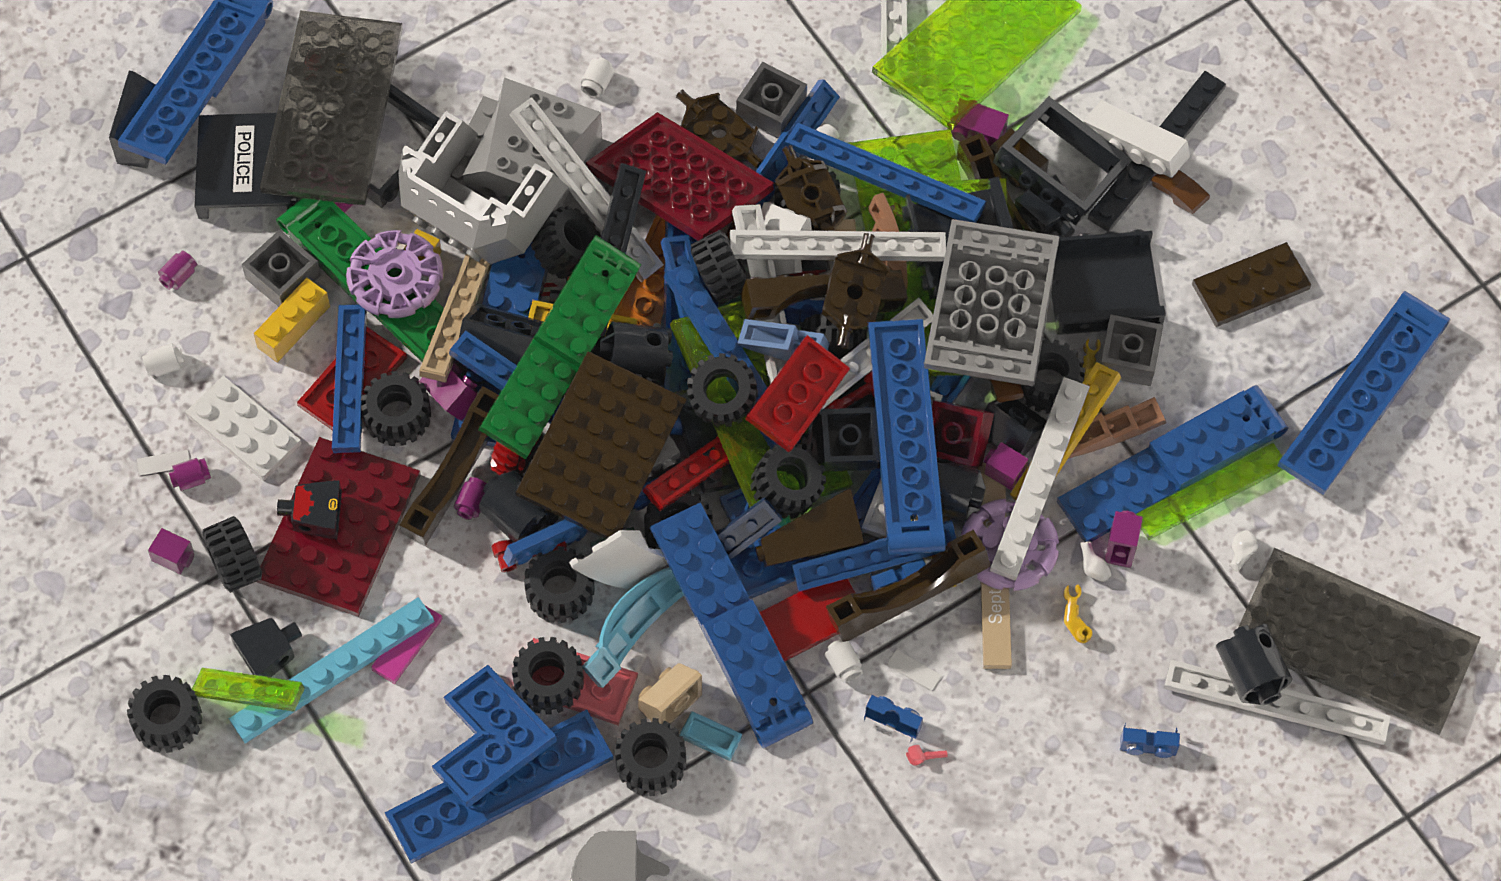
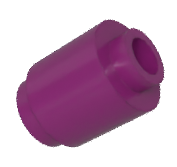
M183 250L179 254L175 253L158 271L160 276L158 280L165 288L178 290L195 272L194 268L197 266V262L190 254Z
M194 458L173 465V471L169 472L173 488L179 487L180 491L205 484L206 480L211 479L205 458L200 460Z
M470 477L467 482L463 483L454 503V509L457 511L458 516L466 520L479 517L481 513L479 504L485 494L483 489L487 484L486 482Z

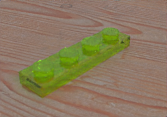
M201 668L192 687L196 696L200 698L294 712L305 689L302 682L209 668Z

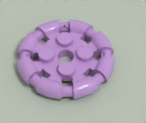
M401 230L381 232L375 234V238L363 241L353 252L350 258L351 265L347 268L346 273L347 285L350 293L357 297L356 302L366 311L377 316L385 314L389 318L407 317L415 314V310L420 307L426 308L437 296L440 290L439 281L443 280L441 258L439 254L434 253L432 250L433 246L417 234L412 232L410 235L401 233ZM399 244L407 245L406 251L397 249ZM381 247L382 250L378 251L377 253L374 251L375 249ZM418 256H421V257L424 256L425 259L419 261V259H418L417 257H418ZM366 264L369 265V268L365 270L361 269V266ZM392 268H398L402 271L398 277H390L387 274ZM422 275L428 276L429 281H422ZM370 284L372 288L365 291L364 287ZM414 293L416 298L409 301L406 296ZM383 297H384V299H386L387 301H391V303H390V304L382 303Z
M998 499L985 503L981 506L980 511L976 514L972 513L968 517L962 528L960 536L974 529L987 550L990 565L993 563L1010 516L1005 518V512L1012 513L1016 502H1006V499ZM1041 514L1037 524L1038 527L1035 529L1016 581L990 572L991 567L978 573L977 579L999 590L1013 588V591H1018L1038 584L1040 578L1049 575L1058 559L1059 551L1056 550V545L1059 543L1051 520ZM986 519L992 523L988 528L983 525ZM1045 545L1044 551L1037 550V546ZM1030 564L1035 567L1033 571L1027 569Z

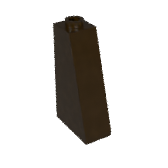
M851 489L841 492L758 540L759 546H755L759 563L763 562L764 567H769L863 544L864 540Z

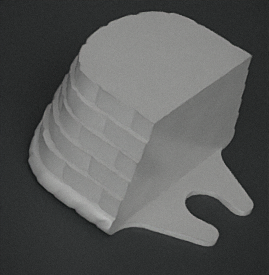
M601 831L595 833L579 851L572 867L570 881H646L651 875L667 876L670 869L667 865L640 852L637 846L636 831Z

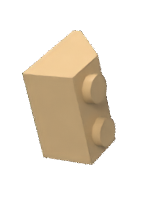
M680 663L673 668L668 667L661 673L659 681L652 687L650 685L647 686L639 694L638 709L651 722L653 718H659L660 724H663L664 721L671 724L702 696V675L698 671Z

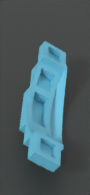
M670 567L658 571L636 584L610 611L602 627L599 643L595 646L597 651L582 665L583 670L598 687L603 688L618 673L623 659L641 635L669 607L684 596Z

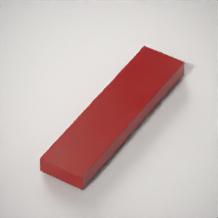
M725 431L645 486L643 492L656 508L662 511L701 484L718 469L725 467L735 460L743 451ZM724 439L729 443V445L734 449V451H730L725 448ZM712 447H715V450H711V451H710L709 456H704V455H703L705 452H707L708 450H710Z

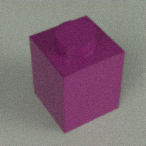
M1000 443L996 450L991 449L984 459V463H986L984 474L1012 491L1027 469L1029 459L1005 444Z
M163 528L160 529L148 549L152 562L180 575L185 567L188 568L191 565L195 555L191 541Z

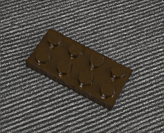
M1285 242L1195 278L1192 281V286L1215 327H1218L1308 291L1311 288V283L1290 246Z

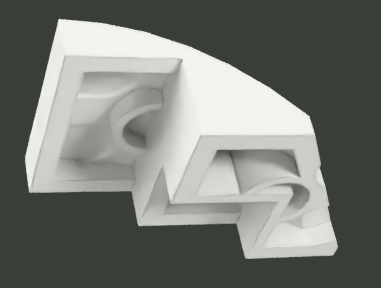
M764 202L761 211L766 230L812 231L810 218L797 215L789 209L778 207L773 202ZM772 259L776 277L802 272L801 260Z
M620 530L607 540L592 547L593 553L584 559L574 558L569 562L573 569L589 578L607 585L629 590L650 575L661 571L668 564L661 549H649L641 532L633 530Z

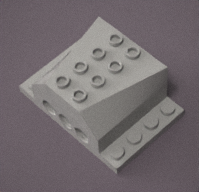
M504 77L498 101L483 96L469 123V126L478 133V136L450 177L487 200L493 197L507 205L535 163L555 174L509 115L531 97L585 165L588 160L613 144V142L602 139L601 112ZM594 176L605 191L608 192L610 185ZM568 189L553 209L554 211L562 206H571L573 210L577 208L582 214L585 213L589 216Z
M952 219L924 368L1029 386L1035 385L1052 290L1059 236Z

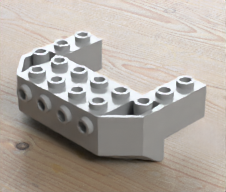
M445 111L417 152L406 145L402 149L398 173L401 206L415 216L412 221L423 229H426L427 226L431 227L430 232L441 240H444L445 237L449 238L448 243L459 251L464 247L467 249L466 254L477 262L482 258L492 264L523 254L568 189V186L555 174L535 163L511 200L505 205L493 197L487 200L452 179L450 175L474 142L478 133L463 120Z

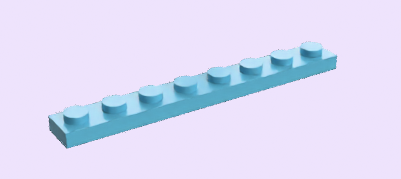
M417 597L228 719L246 744L372 663L380 655L435 622L434 618L420 598Z

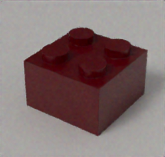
M933 400L932 416L936 456L969 466H982L994 413L947 401Z

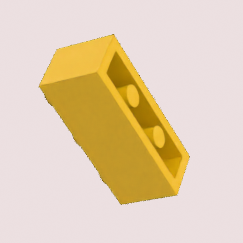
M306 278L253 333L257 348L278 363L330 308L327 292Z

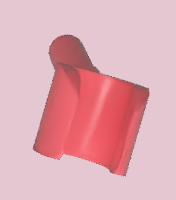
M913 745L908 748L906 756L913 766H917L925 760L947 758V751H928L923 753L920 745Z

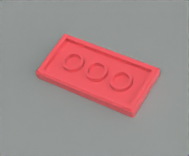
M533 638V642H534V643H538V642H539L538 639ZM576 652L577 655H580L582 665L590 658V656ZM544 666L533 674L532 679L540 685L550 686L559 682L565 673L558 667ZM621 667L618 673L602 688L598 687L583 670V690L580 689L581 695L579 699H573L574 705L568 709L577 712L587 709L591 717L619 726L637 681L638 673Z

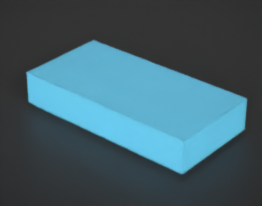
M691 711L679 734V737L683 736L685 741L729 761L742 739V733Z

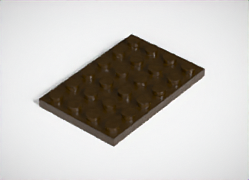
M587 352L515 495L600 537L608 539L623 529L687 399L593 353Z

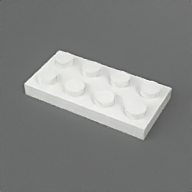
M224 375L185 411L186 416L263 481L302 445L301 440Z

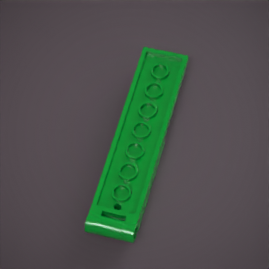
M315 187L279 216L276 222L283 232L290 235L289 237L315 258L318 261V266L356 302L357 297L350 293L347 285V268L351 265L350 258L355 249L363 241H369L372 238L319 187ZM379 247L374 251L377 253L378 251L382 250V248ZM366 264L361 266V269L368 270L369 265ZM392 268L387 274L390 277H398L402 271L398 268ZM371 285L365 286L364 290H370L372 288ZM411 293L406 297L411 301L416 298V295ZM383 297L382 303L390 304L391 301H387ZM434 299L426 308L420 307L415 310V314L407 317L389 318L385 314H380L379 316L372 315L423 362L444 307Z
M597 235L593 238L478 429L479 431L522 458L526 459L573 381L587 352H591L635 278L641 263Z

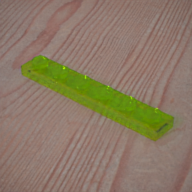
M1271 443L1140 511L1136 515L1143 517L1141 530L1147 539L1150 540L1281 472L1283 469L1278 467V463L1283 457L1276 445Z

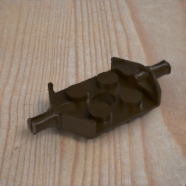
M683 89L677 93L676 98L686 106L681 122L683 128L737 161L745 162L747 160L758 169L763 160L753 152V147L758 137L757 126L754 130L720 100L719 93L696 99L688 95ZM716 130H723L727 134L722 138H717L712 133Z
M789 145L788 148L786 146L782 151L788 161V166L775 179V187L778 186L789 210L794 211L797 215L810 218L812 231H834L846 217L847 210L824 161L801 159V157H797L792 145ZM813 189L817 191L819 197L815 200H809L805 197L804 192Z
M864 233L861 248L837 254L834 260L822 314L839 329L838 332L840 334L836 346L839 348L842 346V349H848L850 335L853 332L868 329L869 322H876L886 276L890 268L872 253L871 249L875 238L873 234L869 236V233ZM849 287H857L861 292V297L857 300L851 299L847 294V289Z

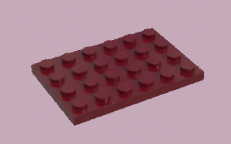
M659 112L649 117L586 162V167L594 176L614 187L621 163L647 171L639 204L698 241L731 223L734 220L732 210L735 206L755 205L774 191V183Z
M319 437L297 485L334 480L340 481L342 500L338 540L296 532L291 522L292 516H283L260 566L262 579L256 582L359 617L421 476L420 470L364 451L333 453L332 441Z

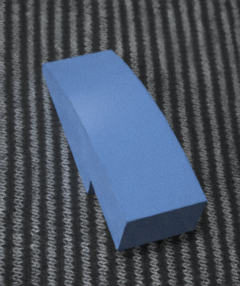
M745 319L738 345L767 356L788 361L806 335L826 350H828L829 342L824 334L799 331L795 325Z

